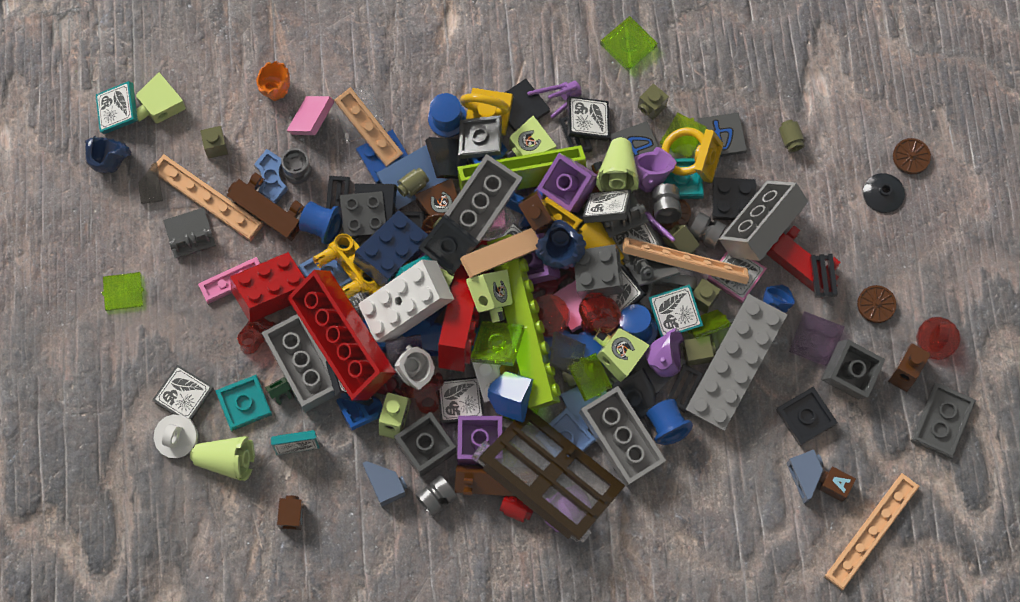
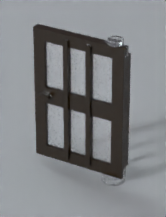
M528 407L524 422L514 420L492 445L484 441L472 456L475 462L484 467L482 470L567 539L571 537L577 543L579 540L582 543L587 540L592 533L589 531L590 527L625 487L621 481Z

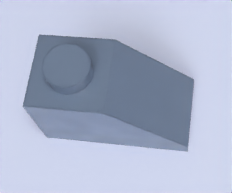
M814 450L790 458L786 463L804 504L808 503L812 498L823 471V461L819 454L816 455Z
M368 461L363 462V467L381 507L406 496L404 490L407 489V485L402 476L398 478L395 471Z

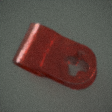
M264 317L251 323L248 321L237 337L241 351L246 354L256 352L264 342L262 332L275 326L276 323L273 321L269 322ZM247 338L253 339V342L249 345L243 344V341Z

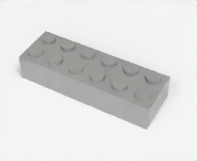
M748 294L685 410L725 431L787 314Z

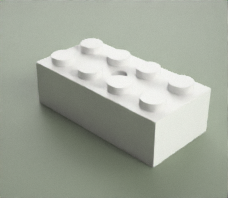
M421 260L358 305L375 341L390 343L453 301L454 297L437 261Z

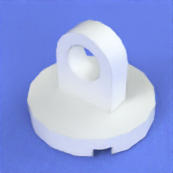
M173 414L164 417L154 430L155 446L161 454L168 458H182L190 454L191 449L198 443V431L193 421L184 415Z

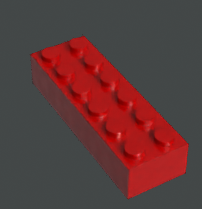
M482 240L479 245H488V241ZM461 264L454 275L451 287L454 300L447 305L438 343V368L464 372L466 364L471 362V347L475 344V329L478 328L480 321L479 312L476 309L466 282L469 276L463 264ZM488 270L482 274L490 273L491 270Z
M314 269L287 297L351 400L370 399L396 373L331 271Z

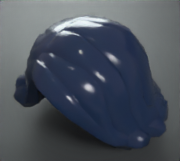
M94 136L85 140L86 163L99 173H113L117 171L124 158H127L132 153L125 143L115 141L114 139Z
M555 220L545 232L544 237L538 240L535 253L539 259L543 260L544 265L550 266L554 270L560 268L566 270L569 267H575V264L585 255L586 241L583 240L582 234H578L567 222Z

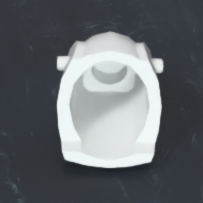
M408 345L406 347L407 350L401 354L395 363L394 370L408 386L419 390L430 381L434 374L435 366L429 353L418 346L412 348L411 345Z

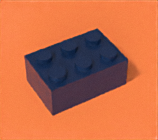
M398 210L355 251L353 263L383 287L395 278L402 266L417 260L424 253L418 247L428 234Z

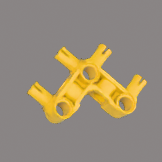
M339 234L327 246L326 250L313 256L314 263L320 269L329 262L337 260L352 280L351 283L342 288L348 299L359 292H366L369 295L375 293L382 287L374 280L371 282L365 281L364 278L369 276L353 263L355 251L360 246L350 235ZM339 245H345L347 248L342 249Z

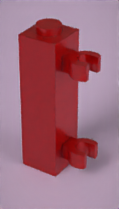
M793 226L786 235L782 233L766 255L814 292L810 261L811 254L794 242L801 230ZM833 257L834 269L836 270L841 262ZM816 261L820 293L824 291L820 261ZM827 265L826 273L829 292H831L829 270Z

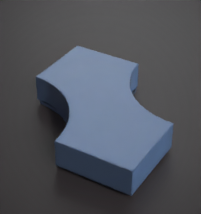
M266 149L254 164L255 168L261 173L262 178L265 179L258 192L277 204L288 188L280 179L281 158Z

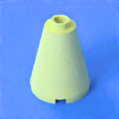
M616 138L610 143L596 178V185L601 192L602 190L631 189L633 191L638 189L639 178L632 144L625 138Z
M242 436L196 444L191 449L190 459L195 466L239 481H246L252 473L249 465L250 462H254L255 449L253 441L248 440L249 437Z

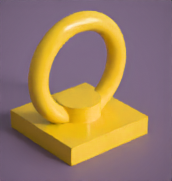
M472 88L471 94L461 96V105L468 109L466 119L500 115L502 118V135H506L513 94Z
M685 127L677 129L668 135L661 148L668 153L673 142L682 136L695 137L701 144L695 152V164L689 167L675 166L672 173L687 176L697 172L704 182L712 183L724 145L713 130L706 129L703 134L695 128Z

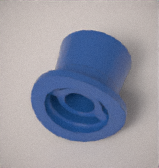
M439 94L433 98L430 104L428 114L429 126L435 134L444 138L458 135L460 120L466 119V111L460 104L459 99L453 94Z
M312 201L308 202L300 216V231L321 237V242L325 245L331 243L342 228L341 208L334 206L332 209H329Z
M633 304L625 307L620 312L619 329L630 333L650 346L656 341L658 336L657 325L646 307Z
M675 399L662 401L654 405L647 412V417L657 432L654 438L657 444H674L684 439L692 430L693 423L683 418Z

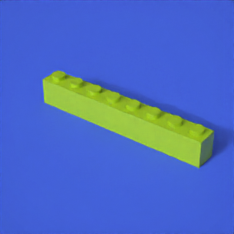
M505 235L503 237L488 241L487 244L491 245L513 235ZM522 256L494 268V272L508 271L512 304L503 308L520 375L533 379L528 406L531 409L538 410L560 403L559 396H561L559 385L555 383V368L548 356L550 348L544 340L543 333L545 329L538 317V303L533 298L534 286L528 278V263Z

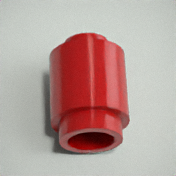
M505 496L500 507V511L504 512L505 516L522 523L526 519L530 520L533 514V510L516 496Z

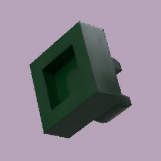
M285 377L265 387L269 396L275 399L278 405L282 404L279 399L282 394H286L289 400L292 399V395L288 391L291 387Z

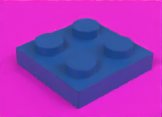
M392 129L387 134L403 154L391 164L408 155ZM365 143L357 147L356 152L375 184H380L381 182L376 173L386 167L370 146Z

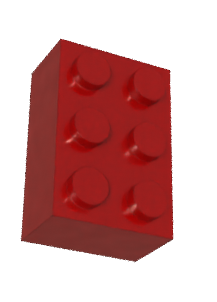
M289 252L230 276L231 292L251 323L291 306L287 297L302 283L305 277Z

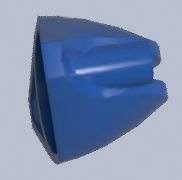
M783 284L767 287L763 297V302L784 313L795 303L789 287Z

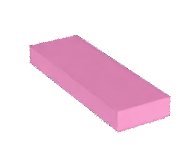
M255 257L199 283L198 285L207 304L231 294L230 276L260 264L258 258Z

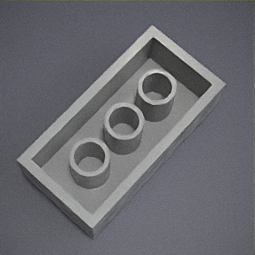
M487 154L445 213L479 241L473 251L479 246L523 179Z
M767 180L720 236L719 240L730 257L760 261L766 256V253L773 244L778 241L782 233L790 226L795 217L801 213L808 200L797 183Z
M298 314L262 332L266 344L304 413L336 397L326 365L327 360Z
M619 386L579 411L582 419L626 487L666 462Z

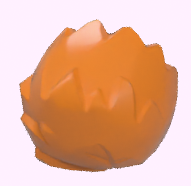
M277 61L273 63L268 62L260 69L256 79L260 93L273 101L284 98L288 94L290 75L284 63Z

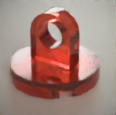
M594 292L583 298L579 304V314L582 319L580 324L584 332L597 331L609 333L617 327L621 319V312L619 306L612 298H606L603 296L604 294Z
M545 294L535 298L534 300L537 301L539 306L538 317L545 329L543 336L550 338L561 334L567 328L570 320V310L565 301L552 294Z
M932 317L924 321L919 327L916 335L917 346L931 354L929 358L936 360L946 359L953 355L959 347V330L954 323L946 318Z
M437 372L436 375L433 374L430 381L422 389L416 390L405 383L401 385L400 389L404 397L415 398L417 406L422 413H434L439 406L436 390L444 385V379L441 373ZM425 398H432L434 404L430 407H425L422 401Z

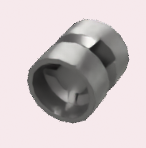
M299 148L287 150L281 158L286 179L293 184L306 182L311 175V167L306 152Z
M673 184L656 186L652 190L655 220L664 224L678 221L682 216L679 188Z
M699 212L689 231L697 241L703 240L704 245L715 249L727 225L717 220L712 222L711 217Z
M441 475L430 482L431 487H424L415 494L419 502L432 517L443 510L442 506L444 504L448 506L457 499L454 490Z

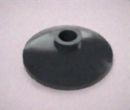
M879 173L871 176L866 181L863 187V197L871 209L880 213H890L902 205L905 198V190L900 180L895 176ZM882 188L888 189L889 192H888V193L883 192V191H882Z

